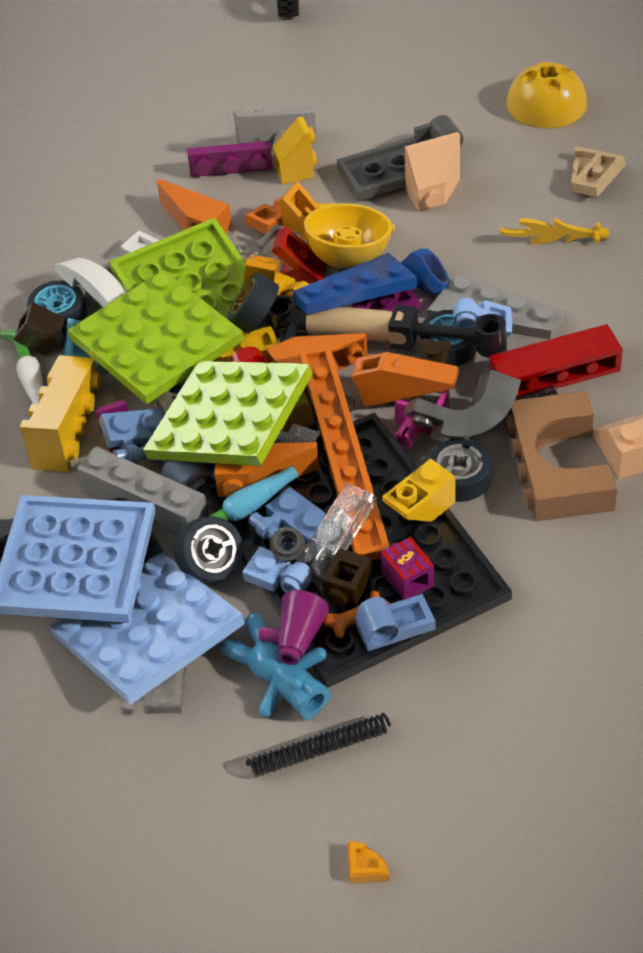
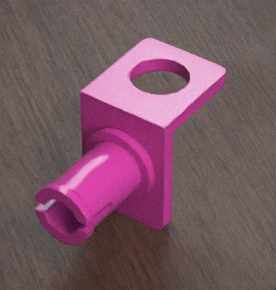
M443 391L436 404L450 409V391ZM397 400L395 403V422L397 425H400V428L394 435V438L401 447H403L407 440L404 447L405 449H410L418 434L423 432L431 435L433 426L425 428L415 425L412 422V418L404 416L406 405L409 402Z

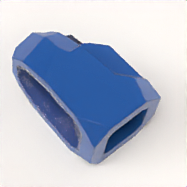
M418 249L411 252L401 262L417 276V288L422 289L424 293L430 295L440 294L449 285L447 271L439 258L429 249Z

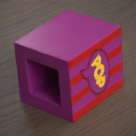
M411 537L399 543H393L381 552L382 574L403 600L417 596L434 587V564Z

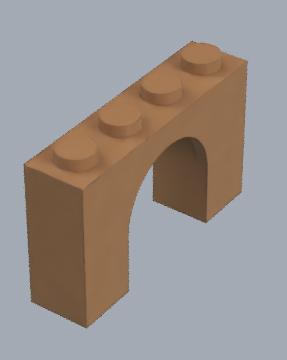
M587 391L515 400L509 410V414L504 417L506 434H512L513 437L510 440L513 459H519L517 464L519 483H525L526 489H524L526 509L532 508L535 521L615 511L617 486L610 464L580 468H561L548 463L538 453L541 448L555 441L592 436L594 413Z

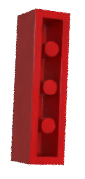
M605 324L490 355L489 370L521 380L517 396H521V394L525 395L531 391H539L540 388L544 389V387H549V385L553 386L555 384V389L619 372L621 371L623 348L609 325Z

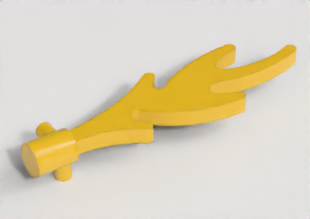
M520 218L519 225L529 228L507 229L501 227L499 229L500 234L505 236H535L530 238L531 245L550 243L567 235L565 237L567 243L587 237H592L595 243H599L600 239H608L609 229L600 227L601 224L599 222H596L593 229L573 226L557 218H553L555 226L540 220Z

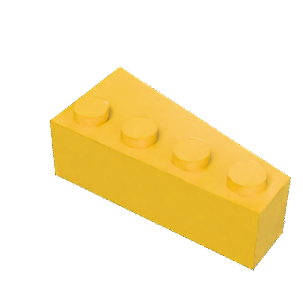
M59 355L47 376L48 387L42 386L38 392L39 404H32L28 410V415L31 416L30 420H23L19 427L32 470L69 473L73 460H77L79 456V441L81 436L86 434L88 414L92 413L95 407L96 390H100L102 386V372L98 371L96 361L93 358Z

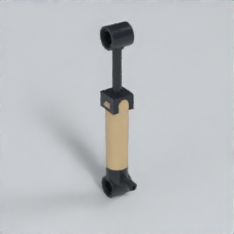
M277 295L266 315L268 326L272 327L277 338H281L279 343L295 337L296 333L309 335L365 333L367 340L390 342L391 349L412 351L417 335L473 340L478 354L486 358L507 350L506 321L497 314L480 316L474 322V328L419 323L417 307L395 305L393 311L340 306L306 315L294 303L291 297Z

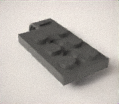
M440 115L432 119L428 124L414 127V137L337 159V168L358 201L369 199L406 187V146L459 132L461 147L463 135L449 116Z

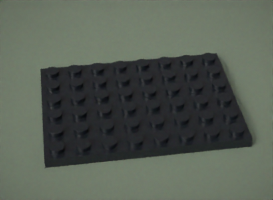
M375 412L353 421V425L389 546L411 537L434 564V587L420 594H423L436 621V630L367 651L356 623L346 629L343 638L336 637L334 630L322 623L305 653L318 647L325 649L326 658L313 665L312 668L327 688L512 600L511 588L449 508L432 522L408 520L382 501L384 494L418 468ZM318 436L307 442H317L319 469L286 484L255 512L263 517H267L266 505L291 487L338 522V531L316 550H312L305 544L306 553L304 557L300 560L290 561V563L302 562L308 565L313 574L311 575L312 582L306 591L321 597L328 604L329 613L341 614L355 607L348 604L343 608L331 605L326 597H323L322 578L338 548L351 552L353 550L321 436ZM216 481L201 487V493L205 494L206 503L214 514L222 509L223 502L227 497H218ZM253 513L242 520H228V522L236 527L242 538L244 550L242 559L246 565L259 546L271 551L270 539H263L256 533V528L249 524V518ZM381 559L371 560L373 580L370 584H367L357 606L368 600L370 592L373 590L379 592L380 597L390 604L403 600L383 576ZM280 584L274 592L261 587L281 618L282 600L286 592L282 590Z

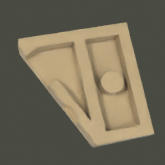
M576 146L571 179L572 192L598 197L625 167V156Z

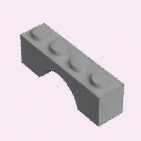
M97 446L76 468L83 494L99 500L125 498L133 502L154 503L156 510L154 518L163 531L177 536L182 527L192 520L209 517L205 494Z

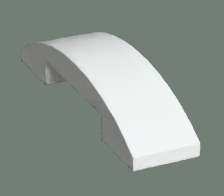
M75 258L55 264L54 270L71 287L81 284L102 307L127 293V290L118 279L105 268L90 260Z

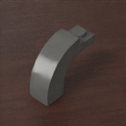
M489 370L480 375L474 398L466 409L452 410L416 398L407 403L404 416L412 418V422L420 427L431 428L433 426L431 439L438 441L469 439L491 429L507 415L516 399L521 380Z

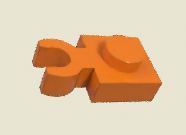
M281 198L276 199L272 206L264 203L247 213L246 225L266 235L282 226Z

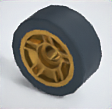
M255 273L238 293L230 307L227 319L248 334L254 331L272 307L279 291V285L263 274Z

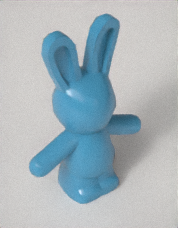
M257 613L249 614L245 620V628L256 642V645L250 648L236 639H225L220 645L221 652L227 658L249 666L256 677L270 683L259 707V713L262 717L272 715L280 695H282L303 719L311 720L330 701L331 692L305 669L323 661L327 656L325 649L318 647L305 653L296 665L285 664L278 659V643L259 641L260 628L268 627L264 619Z

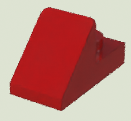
M287 226L279 230L271 251L284 261L280 273L294 278L295 282L305 281L312 284L322 280L328 264L321 261L311 250L310 246Z

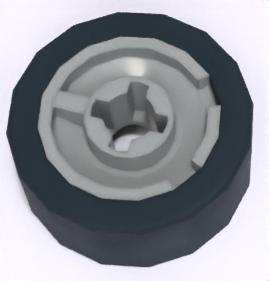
M451 439L440 443L431 452L429 459L434 460L455 476V502L473 500L480 497L488 489L491 482V457L485 447L479 443L468 439Z
M216 516L195 519L184 525L176 536L173 548L175 562L179 569L186 574L194 576L202 583L225 580L234 574L241 564L244 551L242 538L236 527L226 519ZM209 544L213 548L212 555L209 553L205 554L204 551Z

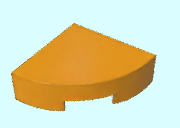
M347 841L350 883L389 881L388 867L382 857L367 848V845L364 843Z

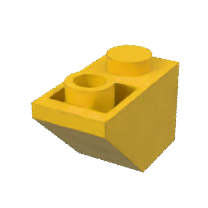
M303 116L297 117L273 145L275 170L282 185L314 178L313 166L317 165V158L314 149H312V144L315 143V134L312 126H307Z
M429 459L384 494L382 501L408 520L432 522L455 503V476L434 460Z

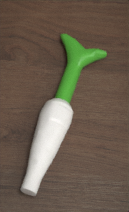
M16 329L0 331L2 339L15 344L19 357L16 364L17 375L32 403L39 404L38 392L44 386L38 360L30 355L28 347L13 340Z

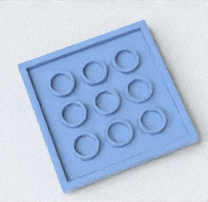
M21 495L0 563V614L130 623L155 517L154 503Z
M162 552L143 564L130 623L62 618L51 625L50 629L53 636L131 705L245 624L241 612L194 576L182 572L176 562Z

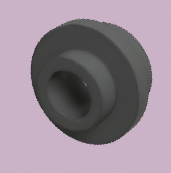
M283 527L272 535L270 548L277 559L290 562L298 559L303 554L305 540L302 533L296 528ZM285 541H292L294 543L293 548L290 550H284L281 546Z

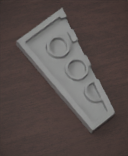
M458 273L453 276L449 281V285L442 290L427 310L428 317L432 313L441 310H453L454 305L461 298H471L478 306L483 300L511 307L512 333L544 339H551L563 323L565 314L562 310Z

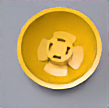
M542 62L526 68L515 78L508 92L507 109L516 120L525 125L536 128H558L577 121L587 109V94L581 79L570 68L559 63Z
M332 204L320 207L309 213L304 221V231L311 250L321 261L338 269H349L373 260L384 252L391 238L392 223L385 214L371 207L358 204Z

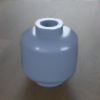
M163 460L162 476L200 493L201 487L208 485L207 480L210 476V468L207 463Z

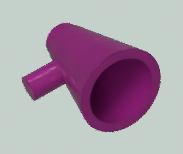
M292 590L285 593L282 600L280 629L261 627L258 635L259 641L278 643V659L288 665L298 664L329 613L328 604L321 597L311 592Z

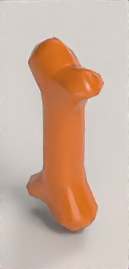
M371 591L369 599L380 597L379 592ZM359 606L341 614L328 613L323 622L324 625L332 628L336 637L343 638L346 629L355 623V615H357L356 611Z

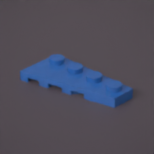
M387 253L294 290V303L308 315L417 288V276L394 256Z

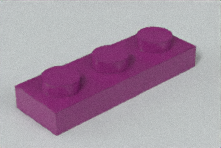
M270 141L187 148L191 177L273 170Z

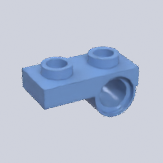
M423 594L389 605L382 597L370 598L359 605L356 611L357 615H355V623L367 651L436 630V621Z

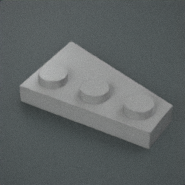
M311 107L281 108L278 112H266L265 109L255 110V113H243L242 110L233 111L237 144L270 141L272 151L273 145L297 117L302 116L307 126H312L314 134L317 135L315 112Z

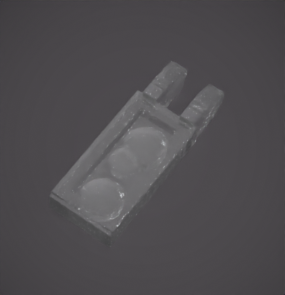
M346 483L311 538V542L305 544L304 552L297 561L305 563L310 568L312 567L314 569L313 572H315L314 574L323 578L338 548L348 549L377 502V498L372 493Z

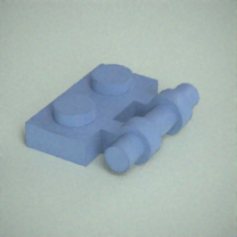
M161 408L101 414L98 422L107 448L120 447V450H113L112 454L138 464L139 460H147L148 458L143 451L145 447H137L136 445L148 443L164 415Z
M291 487L266 505L267 517H263L255 512L249 518V524L256 528V533L263 539H271L274 532L280 528L293 527L302 533L305 544L312 550H316L338 531L337 521ZM285 541L281 547L284 550H290L293 548L294 543L292 541ZM304 549L303 554L296 560H300L304 557L306 549Z

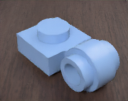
M461 298L454 305L453 318L458 327L472 328L474 327V322L480 316L497 314L506 321L507 338L512 334L511 307L483 300L478 306L471 298Z
M259 546L242 571L245 581L272 592L280 584L282 590L287 593L292 590L306 591L312 582L311 575L313 572L305 563L295 562L291 564L290 562L281 561L273 555L272 551Z

